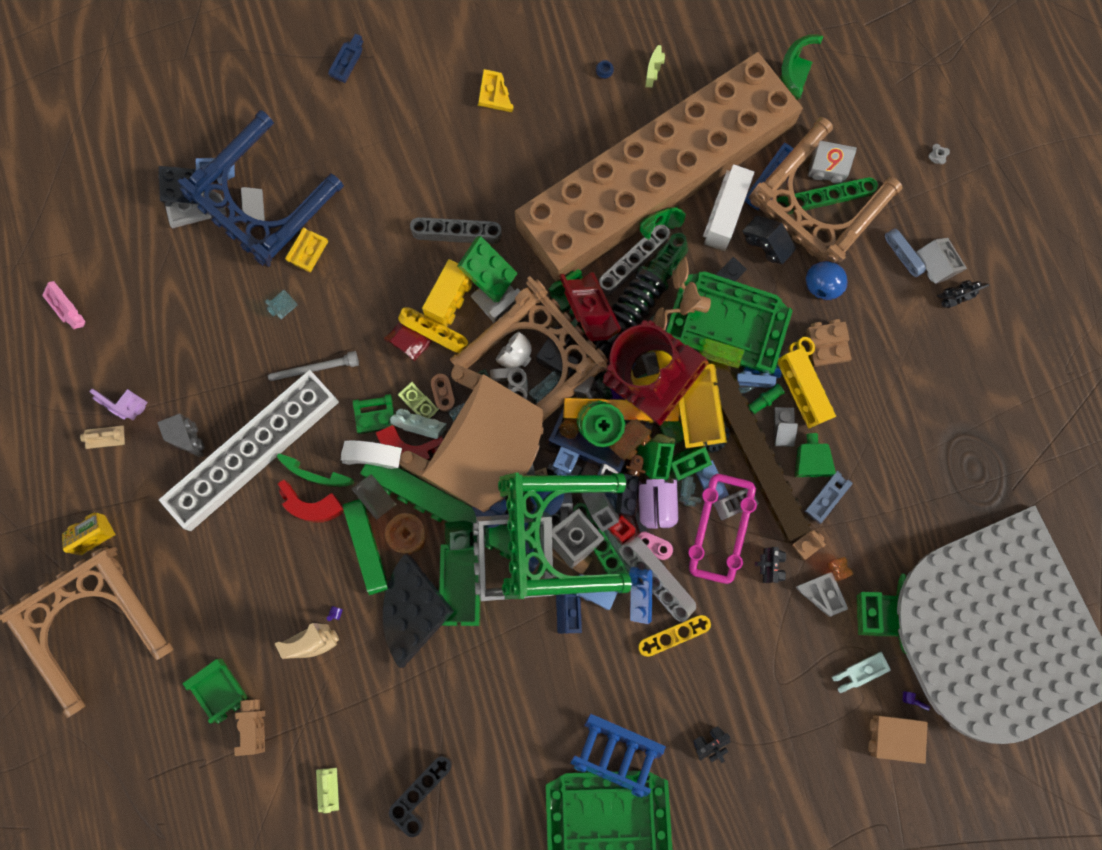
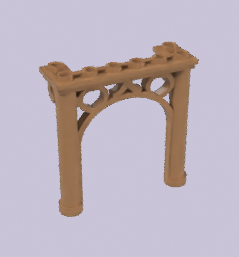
M819 117L814 123V127L765 182L759 183L748 198L753 206L760 207L768 219L782 222L788 234L792 236V239L806 248V251L811 256H815L820 262L829 261L839 264L846 258L845 252L892 197L902 190V184L896 178L888 177L857 215L847 223L838 225L826 224L808 215L799 205L794 195L793 177L797 168L817 147L819 141H822L833 130V125L828 119ZM787 179L786 190H777L782 185V183ZM776 196L788 197L789 207L785 208L778 204ZM792 208L794 209L793 215L795 220L787 214ZM812 226L815 227L811 234L803 228H811ZM844 230V232L837 238V240H835L836 235L834 231ZM817 231H827L830 241L828 243L822 242L817 237Z
M529 276L526 282L528 288L520 291L515 297L517 303L458 355L452 356L450 361L454 366L458 364L468 369L512 331L533 329L544 333L557 345L562 356L563 370L557 386L536 404V406L544 411L543 422L564 404V398H571L575 394L574 389L590 376L595 377L601 371H608L607 363L609 361L599 348L595 350L597 347L592 341H586L582 337L584 333L578 326L573 327L570 323L572 321L570 316L566 312L562 314L558 310L560 305L554 298L550 300L546 296L549 293L538 279L534 281ZM543 311L548 316L544 324L535 323L534 315L536 312ZM529 313V322H519ZM553 317L560 323L561 329L556 330L550 327ZM568 334L578 345L567 347L565 340ZM579 351L583 356L582 361L579 364L570 363L568 359L570 352ZM569 368L576 370L577 372L567 380Z
M107 546L103 549H98L91 554L92 558L88 561L83 559L73 565L75 569L72 571H63L55 576L56 581L51 584L49 581L37 588L39 591L35 594L28 593L21 597L19 602L1 610L3 614L0 615V620L3 623H7L63 707V713L66 718L72 716L86 705L52 656L48 647V631L57 613L70 602L89 596L107 598L123 610L155 661L174 650L170 643L167 644L123 577L122 567L113 558L118 555L116 547L109 549ZM89 575H95L98 578V585L95 590H87L83 586V580ZM77 579V590L68 591L64 588V586ZM105 581L113 593L101 591ZM55 593L56 599L51 606L45 602H40ZM38 607L44 608L46 611L44 622H34L31 617L32 611ZM41 627L40 639H38L33 631Z

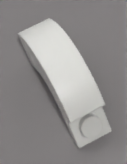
M344 441L341 460L343 464L347 465L361 463L394 469L399 466L402 448L365 441Z

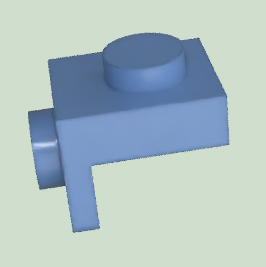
M561 446L552 465V469L555 470L554 473L557 475H571L579 454Z

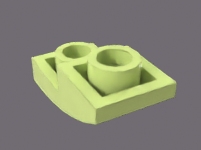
M661 45L656 47L651 56L645 87H653L654 80H657V71H660L661 64H664L665 53H661Z
M410 382L397 394L415 414L430 419L439 410L413 382Z

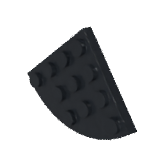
M404 554L393 570L383 603L384 634L389 651L399 668H404L454 612L410 554Z

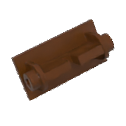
M639 455L630 458L627 465L621 470L625 471V474L632 476L644 474L645 471L641 470L643 458Z

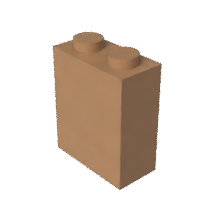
M873 715V719L870 721L872 740L869 741L868 745L871 756L925 764L928 722Z

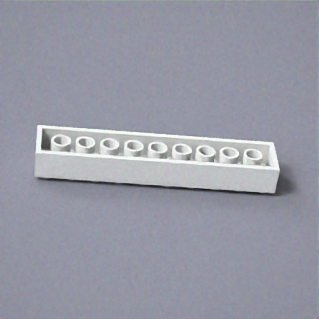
M309 370L169 490L159 501L183 529L192 531L275 459L278 453H282L339 403L338 400Z

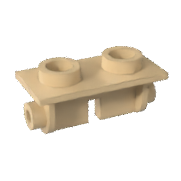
M124 426L85 430L80 438L82 442H85V449L125 445Z

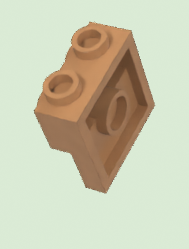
M840 319L829 321L827 325L817 322L811 324V327L805 331L806 337L810 338L815 345V351L810 355L813 367L850 362L852 360L848 345L850 339L846 322H840Z

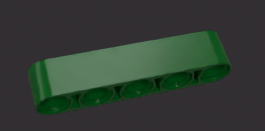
M360 498L344 503L343 510L368 594L373 595L388 590V582L363 499Z
M579 503L575 505L573 513L579 508L585 509L587 513L586 518L604 537L602 542L606 544V550L601 552L595 548L593 552L606 574L628 573L604 531L600 530L592 518L586 504ZM609 558L615 559L617 563L613 569L608 568L606 565V560Z

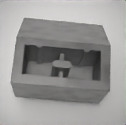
M177 414L158 422L164 441L196 456H204L203 450L205 447L202 440L197 437L198 427L194 421L192 422L182 414Z

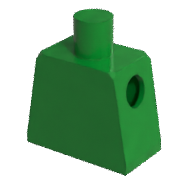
M818 433L806 434L807 444H801L797 448L794 478L831 477L835 475L836 471L829 444H819Z
M642 440L635 449V454L643 458L641 470L645 471L644 474L650 479L668 480L675 444Z

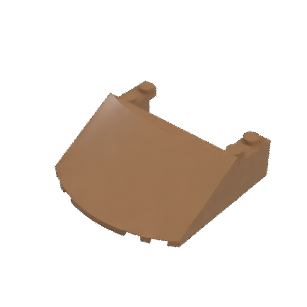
M456 364L452 369L451 377L455 382L472 389L471 395L431 461L413 452L405 451L400 455L399 465L414 476L485 512L496 502H501L505 499V497H500L498 490L500 476L512 473H519V475L525 476L529 471L540 447L538 443L540 436L543 435L542 420L544 418V411L486 375H480Z

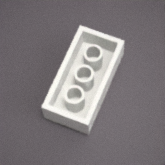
M734 164L731 171H726L703 235L706 238L705 245L722 251L726 250L754 171Z

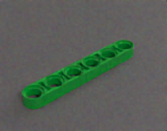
M867 177L794 195L796 199L803 201V206L801 207L806 211L871 196L877 190L878 183L874 178ZM870 183L873 186V190H866L864 184ZM853 187L856 193L850 195L847 193L846 188ZM836 191L838 198H831L829 192ZM818 195L821 201L816 203L812 201L811 196ZM782 196L776 199L778 203L781 202L786 207H789L788 197ZM792 208L787 214H792L794 209Z

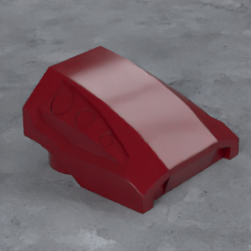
M400 321L384 337L385 341L390 344L392 343L414 362L433 342V340L403 325ZM421 324L423 327L429 328L426 324Z

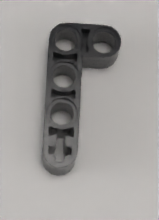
M447 755L437 757L389 809L390 819L408 837L418 836L424 827L422 818L414 809L451 770L453 763ZM445 760L447 762V769L442 768L439 771V773L436 774V772L434 771L440 765L438 761L443 762ZM425 775L432 776L434 780L432 785L424 784L423 777ZM414 790L419 794L417 801H412L409 798L410 791ZM396 806H401L404 809L403 816H397L394 813ZM409 822H417L419 825V830H410L408 826Z

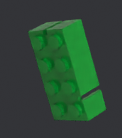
M441 545L439 592L454 610L442 626H458V622H461V626H480L481 600L479 594H475V583L478 582V575H475L474 563H478L477 555H474V548L450 551L447 545Z

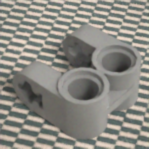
M503 368L490 370V378L492 380L508 381L509 390L516 394L521 393L524 399L529 400L528 378L523 369ZM514 376H523L522 381L519 383L513 382Z

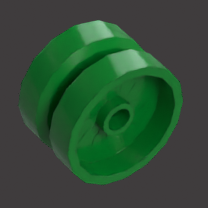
M595 400L588 402L581 408L577 417V426L579 432L587 441L595 446L606 447L613 445L621 438L624 433L625 421L618 408L606 401Z

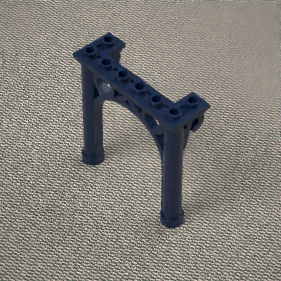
M259 110L255 114V118L204 169L200 168L195 171L189 181L186 178L183 180L180 178L178 183L182 195L189 202L193 200L197 203V208L204 215L208 213L212 217L211 221L219 228L221 226L227 230L225 233L232 240L237 239L241 242V248L247 253L251 251L255 256L254 259L263 266L265 264L270 267L272 258L344 185L335 175L330 173L292 214L282 220L262 221L244 213L234 203L229 194L228 175L237 160L274 124L264 111ZM222 174V185L212 184ZM212 190L223 191L224 200L220 203H215L209 198V193ZM227 203L230 204L227 206L230 210L228 218L218 210L224 208ZM241 222L247 225V222H250L246 227V234L234 224ZM256 226L264 227L266 232L265 238L262 240L255 239L250 234L251 229ZM281 227L276 233L270 235L269 228Z

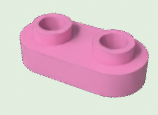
M647 532L640 533L637 536L641 540H648L647 547L659 560H666L672 555L673 547L668 541ZM661 546L667 549L666 553L660 552Z

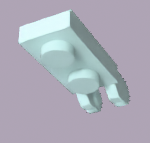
M399 409L396 415L390 418L391 424L434 439H438L446 430V423L417 414H410L405 409Z
M878 652L846 668L845 671L832 676L833 681H839L849 676L851 682L843 684L838 688L839 693H842L853 687L857 688L891 671L882 652Z

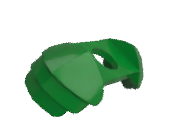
M670 207L650 214L640 223V232L649 240L652 231L658 225H664L671 229L675 227L680 228L685 220L686 213L677 207Z

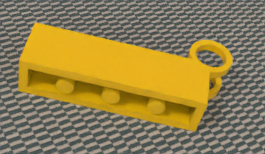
M802 337L798 342L790 344L788 353L778 358L777 363L809 429L836 417L808 357L815 351L814 342L808 337ZM802 341L809 343V352H806L805 347L801 344ZM793 346H797V350L793 351Z

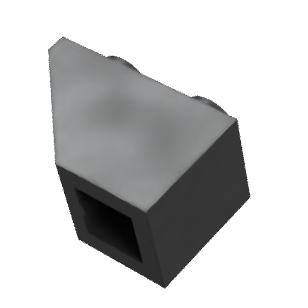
M604 493L581 494L592 518L602 532L619 522V515L615 513V509Z

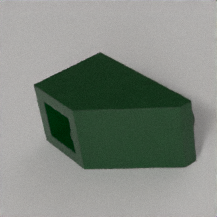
M465 520L445 522V542L450 551L474 548V543H477V535L473 534V522ZM484 525V546H489V527Z

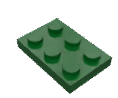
M481 236L475 238L457 265L494 303L501 300L517 275V272Z

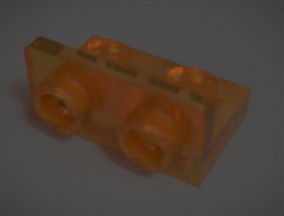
M634 417L625 426L621 438L608 447L623 461L626 459L631 460L638 453L636 449L640 445L644 447L652 439L650 437L652 431Z

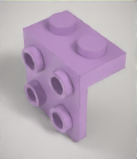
M94 389L89 391L94 395L93 399L104 405L109 411L124 420L126 418L134 420L137 415L144 411L145 405L148 403L128 389L117 403H114Z

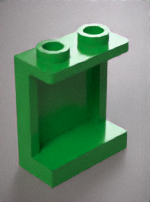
M223 659L214 660L183 683L186 690L192 691L210 718L207 720L209 724L223 722L228 718L227 714L230 711L234 710L236 712L241 708V701L248 699Z

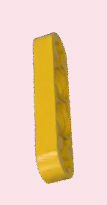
M405 307L399 314L398 319L400 323L456 353H460L468 345V340L463 335L412 308ZM421 324H426L429 328L423 327ZM438 332L444 334L446 337L440 336Z
M704 615L696 616L641 640L638 644V650L643 656H653L706 633L711 627V622ZM698 619L706 621L705 629L702 630L701 627L694 629L696 634H693L689 623L692 622V626L699 623ZM681 626H685L689 630L686 638L678 635V629ZM663 634H668L671 638V642L667 646L662 645L660 642V637ZM656 637V642L660 649L657 650V647L654 646L650 649V653L643 651L644 643L652 644L654 643L652 639Z

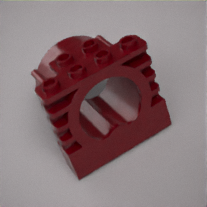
M642 321V325L633 326L625 330L615 340L610 352L611 365L607 367L608 371L604 374L603 383L661 426L709 363L706 357L690 346L683 344L679 339L667 333L653 321ZM658 350L672 357L671 362L666 367L660 369L659 377L655 382L642 386L633 384L631 378L632 367L642 354Z

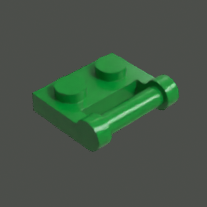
M391 394L374 399L353 400L358 434L381 431L393 425L390 421V418L394 415ZM384 404L387 406L385 410L361 413V408Z

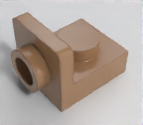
M811 530L791 546L804 561L826 544L823 542L824 537L818 531Z

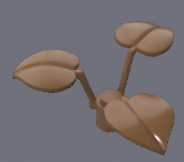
M685 256L678 264L673 276L674 288L679 289L681 287L684 290L680 309L664 311V308L661 307L653 318V322L664 330L667 326V315L669 313L680 312L682 315H686L689 312L694 313V311L707 313L711 305L710 298L699 295L695 283L690 282L685 286L684 282L688 278L689 271L687 257Z

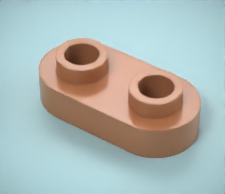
M437 374L431 380L435 403L440 411L448 412L455 406L451 383L446 375ZM443 382L444 386L440 388L438 383ZM448 400L449 404L445 406L442 402Z

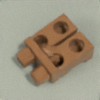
M260 700L241 701V713H235L236 719H239L237 729L240 732V746L234 747L235 756L265 752V730L262 717H265V710L260 711Z

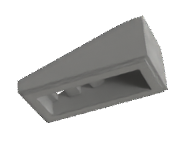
M747 488L714 502L721 520L743 511L737 497H739L741 502L745 498L743 494L747 496ZM754 496V500L756 501V503H757V505H758L759 503H758V501H757V499H756V496ZM729 500L732 501V503H733V505H734V507H735V511H734V509H733V507H732V505H731V503H730Z

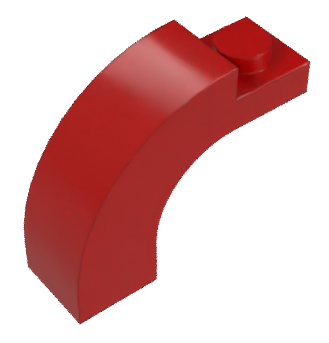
M394 425L376 432L381 444L402 448L401 454L405 451H410L428 461H431L429 454L432 453L434 455L443 441L441 436L423 445L411 446L400 439Z
M282 480L278 483L281 488L278 490L284 500L288 499L282 504L283 507L301 520L321 523L335 519L344 513L342 504L333 493L319 502L305 503L300 500L289 482Z

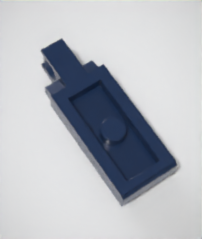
M355 34L351 42L348 41L343 44L328 72L330 77L346 83L363 50L361 47L363 44L362 36Z

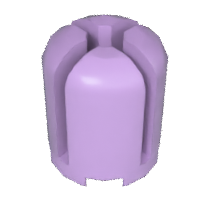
M664 479L646 480L647 484H642V482L638 481L639 512L642 525L654 529L658 528L659 524L661 528H670L677 524V480H674V483H668Z

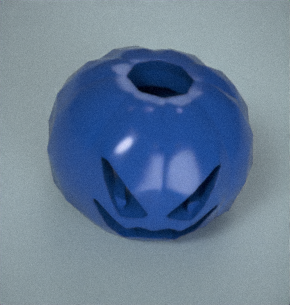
M829 261L814 264L808 270L805 278L809 292L824 300L836 299L843 295L848 282L844 269L838 264Z

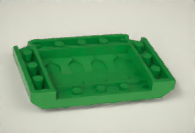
M708 272L688 275L687 280L684 282L685 286L690 282L695 283L699 295L710 298V308L707 313L699 311L689 312L686 315H682L680 312L671 313L666 332L695 351L716 358L723 357L725 361L762 373L773 374L793 310L790 307L788 308L782 302V299L775 294ZM681 287L678 290L673 309H680L684 292Z
M627 771L625 778L637 783L641 771ZM649 772L644 786L650 788L651 792L646 797H637L631 793L632 790L593 773H566L546 784L548 850H673L668 780Z

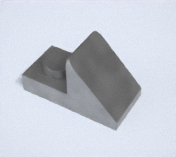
M775 407L774 446L793 447L798 424L794 423V408Z

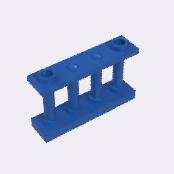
M590 714L585 723V726L589 727L588 730L590 732L580 758L574 756L570 764L575 765L574 768L578 771L591 772L632 790L631 793L637 797H646L650 794L651 789L644 785L653 759H656V757L660 758L666 746ZM602 733L607 735L608 742L600 764L597 766L587 760L597 734ZM621 741L626 744L627 749L619 772L615 774L606 769L616 742ZM639 749L645 752L646 757L636 783L625 777L635 750Z

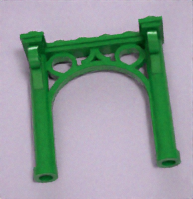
M512 473L500 476L498 481L500 497L508 496L506 507L509 511L507 528L510 532L508 550L511 553L509 571L512 578H504V583L502 584L504 599H525L524 597L615 591L618 593H628L631 590V578L628 573L568 576L558 572L544 556L539 537L543 512L550 501L556 496L563 493H623L626 487V479L623 473H613L612 475L531 476ZM536 492H551V493H549V494L542 500V498L540 497V495L537 494ZM528 497H532L538 506L533 514L528 513L526 510V499ZM524 517L533 519L532 522H529L526 530L524 527ZM525 541L529 544L530 549H534V552L526 554ZM531 557H535L540 563L539 569L534 575L530 573L528 568V562ZM545 570H546L551 576L555 577V578L540 579V577L543 576Z

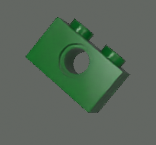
M693 447L674 455L670 468V478L679 481L712 465L706 447Z

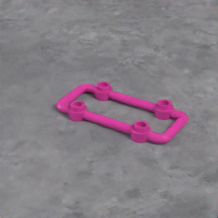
M715 474L711 477L708 488L702 493V498L705 502L695 543L688 550L691 558L689 571L693 576L724 584L731 583L734 580L736 570L740 569L743 565L740 554L750 513L755 511L757 503L754 500L756 488L752 482L723 474ZM718 481L748 489L747 496L740 502L743 512L733 553L726 559V564L729 567L727 576L697 569L698 561L705 554L702 544L712 503L718 499V492L716 491Z

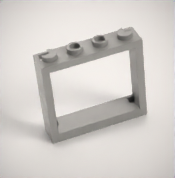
M545 512L540 522L541 548L547 561L553 567L552 517L548 512ZM509 515L476 517V523H473V534L477 535V543H474V555H477L478 563H474L475 575H478V582L475 583V594H479L481 601L504 599L502 588L486 589L484 525L507 524ZM524 517V523L533 521V519ZM546 570L543 576H541L542 579L553 578ZM527 596V597H524V598H529V597H542V596Z

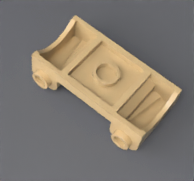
M312 623L308 629L284 642L275 643V646L282 659L309 658L332 649L337 645L339 637L335 630L331 631L329 625Z

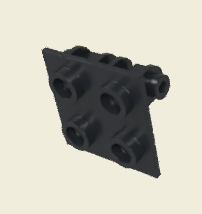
M158 166L160 201L165 206L170 207L172 203L197 204L193 200L189 202L182 195L178 183L180 178L182 180L186 178L189 181L196 169Z
M966 280L960 282V286L946 288L943 290V293L936 296L943 298L942 306L944 308H951L975 298L979 294L980 289L990 286V284Z

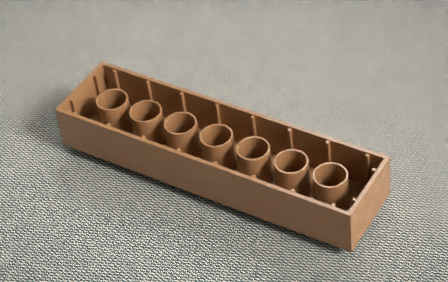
M757 52L515 210L516 228L555 282L561 281L560 274H564L566 277L571 271L583 269L640 231V223L648 215L670 207H676L724 175L727 170L730 171L733 164L739 165L793 129L803 107L759 52Z

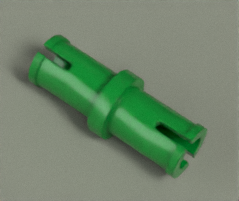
M776 384L766 393L762 392L759 398L747 406L750 412L756 414L764 407L772 405V401L785 392L779 384Z

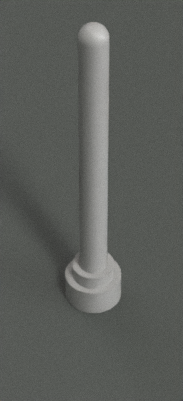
M356 351L348 352L343 358L271 373L268 375V379L274 381L305 374L309 370L315 372L342 365L350 367L359 366Z

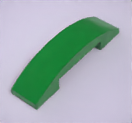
M280 453L277 455L281 463L290 471L314 484L328 487H344L354 483L352 478L335 472L328 479L299 469L301 462L297 459Z

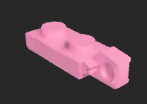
M54 281L48 282L42 295L63 323H69L73 329L83 327L85 320L82 315L78 314L74 305Z

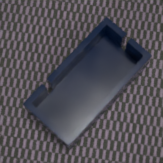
M563 408L550 436L548 445L559 450L562 446L578 453L579 459L598 467L605 463L620 473L635 437L624 432L621 438L613 445L606 447L595 446L587 441L579 432L577 418L563 417Z

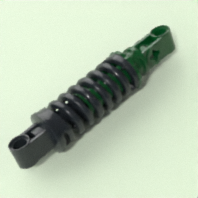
M673 234L666 245L659 251L656 258L649 262V266H641L635 279L631 280L629 287L624 289L623 295L618 297V302L612 305V311L621 327V331L608 340L592 341L597 347L595 350L599 348L607 359L617 337L627 328L637 326L635 322L642 323L644 319L641 314L648 315V307L652 308L655 306L653 299H660L662 293L669 288L666 281L672 277V272L688 253L687 239L684 234Z

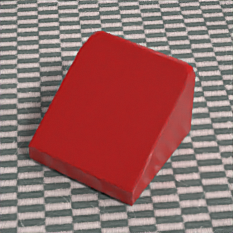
M622 515L619 517L618 523L608 528L621 545L636 532V528Z

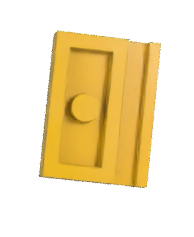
M303 227L285 259L287 262H291L295 266L311 273L328 240Z

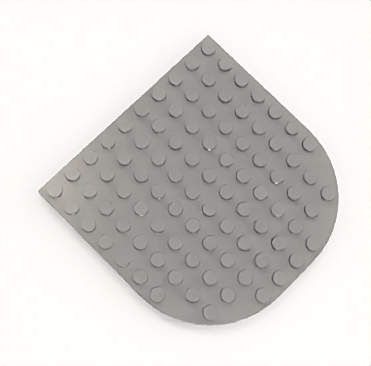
M1031 506L928 553L908 573L902 585L897 606L900 625L898 631L901 643L929 703L939 715L950 723L952 728L961 734L986 743H1016L1031 738L1102 701V636L1036 506Z

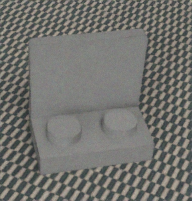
M510 285L501 300L496 303L480 288L471 295V298L495 323L517 303L515 297L520 290H514Z

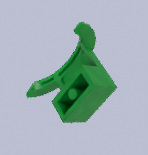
M810 34L799 38L789 47L784 56L779 79L797 101L802 95L805 81L813 63L800 58V52L806 45L821 44L822 35Z
M901 574L898 580L896 596L882 595V592H861L856 596L858 635L896 636L899 639L903 653L907 654L902 646L898 631L900 629L899 615L897 614L898 599L906 579V575Z

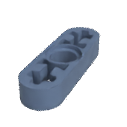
M894 228L885 234V239L889 246L914 277H918L926 271L922 260L897 229Z

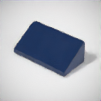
M576 594L556 595L558 634L582 633L580 596Z

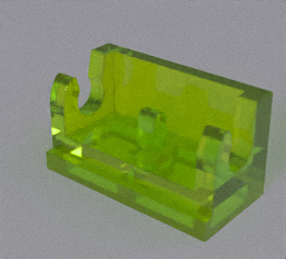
M704 338V346L700 351L701 355L708 360L739 369L744 353L743 349Z

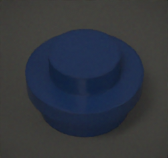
M603 60L597 64L596 74L600 78L607 79L613 75L614 67L609 61Z

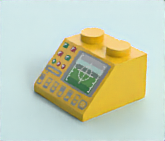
M92 513L86 516L83 522L69 526L68 530L62 533L63 550L66 553L83 555L116 534L105 515Z

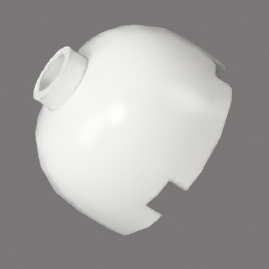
M518 331L508 340L509 343L501 349L496 357V361L505 368L525 367L531 360V357H529L532 351L531 343L526 336Z

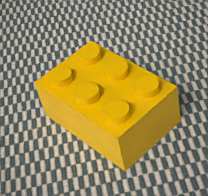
M448 259L422 308L425 316L446 327L448 324L451 325L453 323L456 309H460L464 301L463 296L465 292L468 293L472 287L471 279L457 267L458 263Z

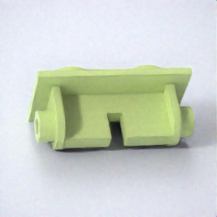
M337 768L316 770L318 812L330 813L331 811L339 810Z

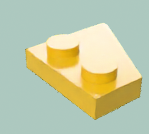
M484 69L478 106L512 112L513 104L509 100V93L504 85L502 73Z

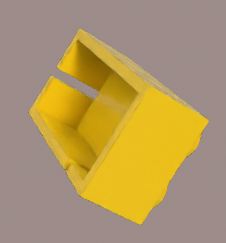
M714 364L707 365L679 401L686 448L705 446V442H707V445L727 443L719 389L717 385L714 386V383H718Z

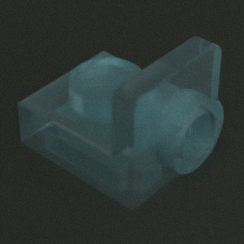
M285 290L271 301L268 299L265 301L268 305L266 308L273 317L277 315L280 319L298 305Z
M687 476L683 478L679 501L684 502L686 506L696 507V504L701 503L702 498L691 497V494H694L695 491L693 477Z

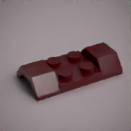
M594 272L579 280H567L564 274H560L559 277L566 290V298L577 322L581 323L590 341L608 340L621 331V327Z

